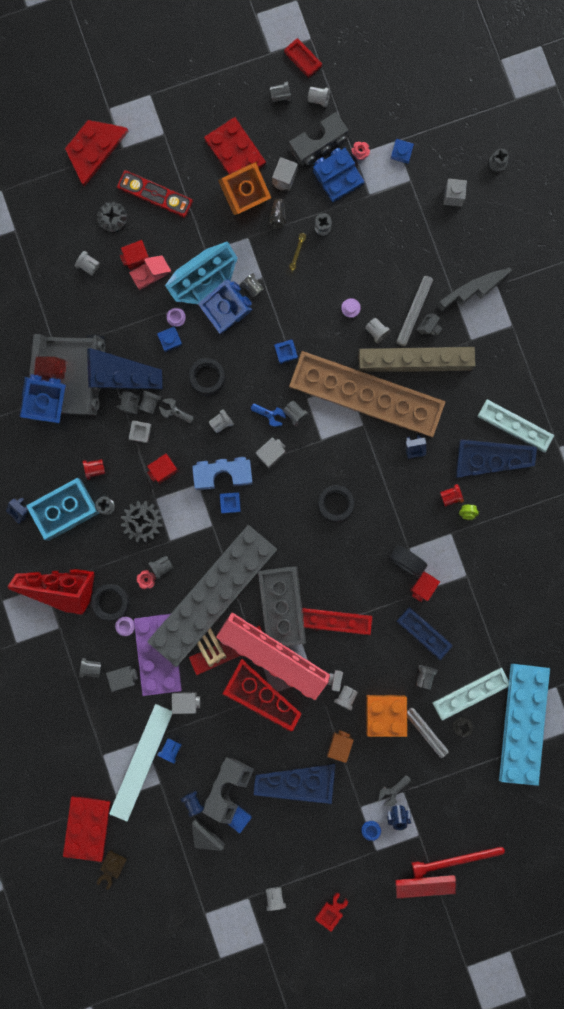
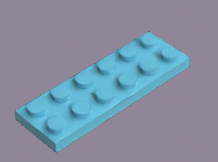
M519 664L510 665L499 775L500 782L539 786L550 668Z

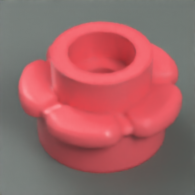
M356 142L351 150L352 155L358 160L365 159L370 154L369 145L366 142Z
M144 570L137 576V583H139V587L142 589L152 588L156 577L154 573Z

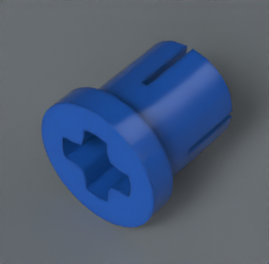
M168 738L162 751L158 752L157 755L175 764V758L181 744Z

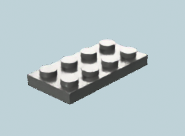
M297 566L258 571L265 634L284 646L306 644Z

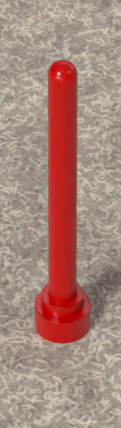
M497 847L427 864L417 861L411 863L415 879L421 878L426 872L503 855L505 850L503 847Z

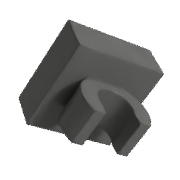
M427 314L417 328V331L421 334L431 333L432 335H439L442 328L436 323L440 318L435 314Z
M123 391V394L118 397L122 399L121 405H117V408L121 411L138 415L141 396Z

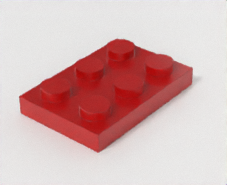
M235 117L204 137L206 143L228 175L255 162L259 169L266 165V161Z
M71 797L63 857L103 861L111 801Z

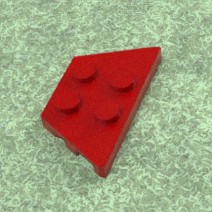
M88 120L67 145L65 150L83 186H86L129 132L128 128Z

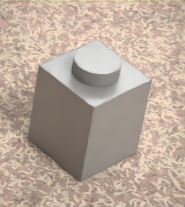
M280 157L272 176V184L279 190L286 189L290 191L298 171V164Z
M447 180L443 205L462 207L466 196V180Z
M272 437L256 452V456L269 469L285 455V445L279 439L275 441Z
M197 692L172 694V714L196 713L197 708H200L201 702L200 697H197Z

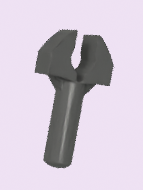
M171 398L162 400L170 405L172 409L164 410L159 407L163 417L168 419L169 416L175 415L188 423L193 422V416L177 409V401Z
M408 776L403 777L392 788L383 786L379 791L378 799H382L386 794H391L390 799L383 805L394 806L398 802L396 794L411 782Z

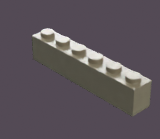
M475 347L360 349L358 353L359 371H472L475 367Z

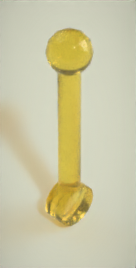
M305 233L299 234V243L293 261L289 265L291 270L297 267L296 261L302 243L306 240Z

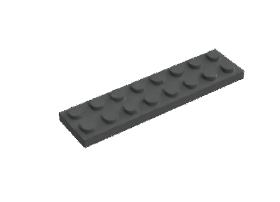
M247 525L150 637L147 643L177 668L255 577L258 571L273 556L277 548L250 525Z

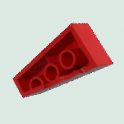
M241 659L223 695L292 732L301 713Z

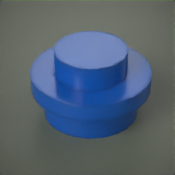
M367 821L363 824L361 832L366 840L375 841L381 835V827L375 821Z

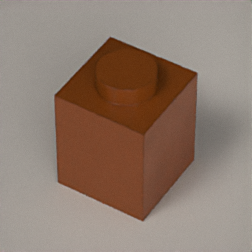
M344 731L334 732L327 757L347 762L353 744V738H350L349 733Z

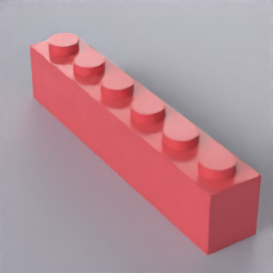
M234 613L230 614L216 637L222 644L235 649L239 655L246 656L255 665L265 668L272 676L284 680L288 686L295 687L308 698L316 700L328 684L330 674Z

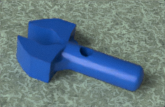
M252 404L251 406L252 411L269 419V426L280 427L283 425L275 421L273 416L278 415L286 419L283 410L276 407V410L270 411L257 404Z

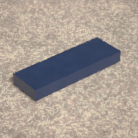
M410 607L396 621L439 660L453 646Z

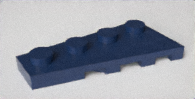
M92 348L87 349L88 388L162 389L161 369Z
M460 440L456 478L535 466L537 447Z
M335 764L256 775L253 795L332 804Z

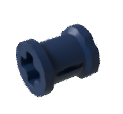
M196 791L180 799L181 802H184L189 812V817L204 810V806L200 805L196 797Z

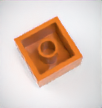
M256 162L218 180L234 215L271 198Z
M366 695V735L368 737H407V697L405 695Z

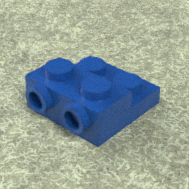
M346 148L333 150L329 158L324 159L322 157L313 166L314 175L332 203L364 184V180L356 169L355 162Z
M231 280L223 281L198 303L220 334H223L234 323L241 321L252 311L250 307L252 305L248 297H243L240 294V286Z
M30 374V378L25 377L20 417L59 423L66 385L61 383V379L49 378V381L41 380L42 376Z

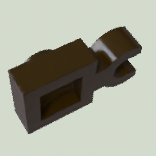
M109 851L100 869L105 873L99 877L97 885H100L102 880H107L108 885L106 889L109 890L113 884L112 876L118 879L127 859Z

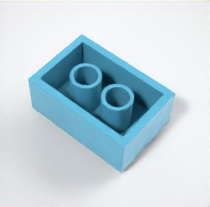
M79 478L27 505L44 540L47 541L99 514L87 489Z

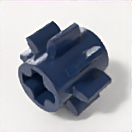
M393 806L391 811L387 812L388 825H393V829L404 830L408 827V824H411L410 810L406 811L404 806Z

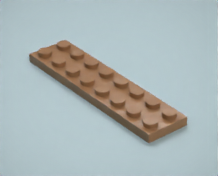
M304 351L300 355L289 388L430 438L434 436L446 402Z

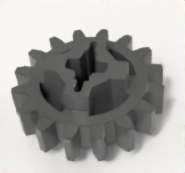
M137 501V506L130 504L131 509L124 510L127 515L121 516V519L125 520V523H122L121 526L127 528L124 534L130 533L129 539L132 540L136 537V542H140L141 538H143L144 542H147V537L155 539L153 534H160L157 528L163 527L159 523L163 517L157 516L160 510L154 511V504L148 507L147 501H144L143 505H141L140 501ZM141 509L137 515L131 516L135 511ZM148 510L153 514L154 520L148 517ZM144 517V520L149 523L142 524V527H140V524L134 520H141ZM130 523L135 525L136 533L131 529ZM152 527L150 532L144 534L146 529Z

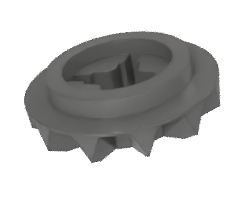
M113 201L99 207L97 220L104 230L115 232L126 224L127 213L121 204ZM113 210L114 215L117 217H113L112 222H110L107 215H110Z

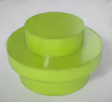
M463 505L459 515L463 516V519L473 520L479 515V511L475 505Z

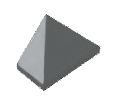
M197 818L193 820L192 829L195 848L221 851L225 844Z

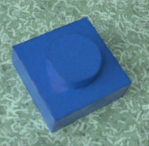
M396 139L391 159L408 164L414 144Z
M175 326L157 333L165 352L182 346Z
M293 340L274 345L280 364L298 359Z
M239 492L220 494L222 514L241 512Z
M238 806L231 824L228 825L241 833L252 816Z

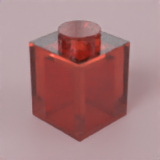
M36 357L34 375L42 376L43 379H64L66 360L58 357Z

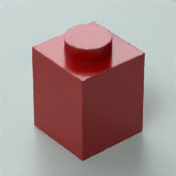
M142 240L121 248L123 254L120 257L123 265H128L130 270L145 264L144 259L149 258Z
M167 453L147 466L150 470L147 472L153 482L157 480L159 484L179 472Z
M424 571L410 589L413 593L412 597L420 602L423 600L428 601L440 581Z

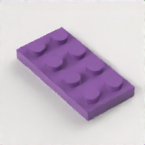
M170 614L134 619L143 696L182 691L179 665L176 668L147 643Z

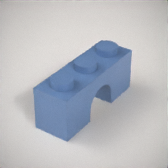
M246 457L235 458V461L227 462V459L216 460V463L208 464V461L197 462V465L192 466L196 491L215 489L214 480L218 474L223 472L232 476L233 486L253 484L250 460H246Z

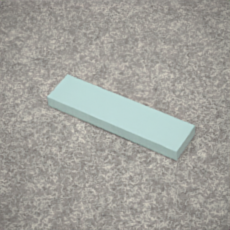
M488 399L477 416L521 441L537 447L538 450L544 453L554 437L553 434Z
M499 668L432 703L440 719L444 720L507 688L509 681L503 669Z

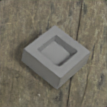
M132 420L129 440L148 443L152 425Z
M334 670V674L330 673L328 685H331V690L340 692L342 671Z

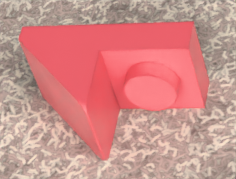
M161 255L144 259L145 264L129 272L137 288L141 290L170 274L171 270Z

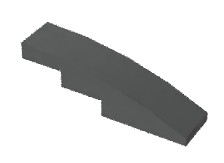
M506 268L474 279L442 299L437 307L443 312L456 300L462 306L475 294L481 299L508 277L512 270Z

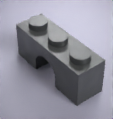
M337 112L320 122V130L324 135L320 140H312L304 132L289 141V150L301 167L305 164L313 163L316 157L321 154H327L333 146L341 145L347 140L348 129Z
M226 757L221 765L220 773L213 783V789L205 802L202 813L220 823L231 824L238 805L230 800V789L234 785L247 787L254 769L236 759Z

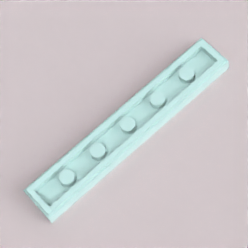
M155 704L111 808L110 815L128 821L171 719L172 710Z

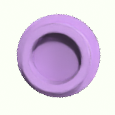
M355 299L345 300L341 308L342 313L349 318L356 317L360 312L359 302Z
M179 308L169 310L167 321L171 326L179 327L184 324L186 316L183 310Z
M129 617L119 618L115 625L117 633L122 636L132 634L135 629L134 621Z

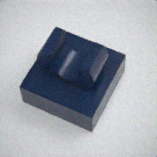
M417 435V439L410 440V437H407L406 454L408 459L426 455L425 438Z
M23 498L18 499V501L12 499L6 508V512L18 524L25 520L29 512L27 507L21 505L24 501Z

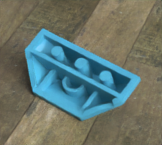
M228 242L210 247L177 269L165 286L176 302L198 304L223 281L231 280L238 258Z

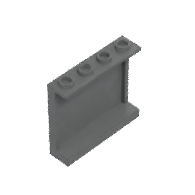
M34 334L29 378L30 374L42 376L41 380L49 381V378L61 379V383L66 385L61 414L97 415L100 405L98 397L101 388H88L87 349L92 348L105 352L104 340L98 336H94V338H58Z

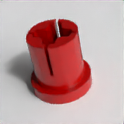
M102 459L91 462L83 461L87 480L90 477L105 474Z
M458 484L454 485L451 489L440 492L445 506L464 502Z

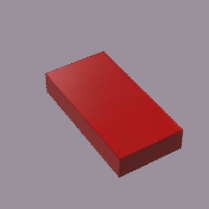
M298 38L284 49V53L308 79L322 67V63Z

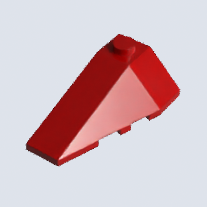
M78 569L70 570V573L52 571V574L41 575L39 572L15 574L9 583L8 589L61 611L83 615L90 603L95 574L91 571Z

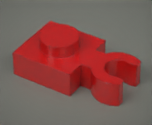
M338 892L333 896L332 905L326 902L315 917L317 922L331 932L343 916V913L339 910L344 909L348 904L347 899L343 903L337 902L340 896Z

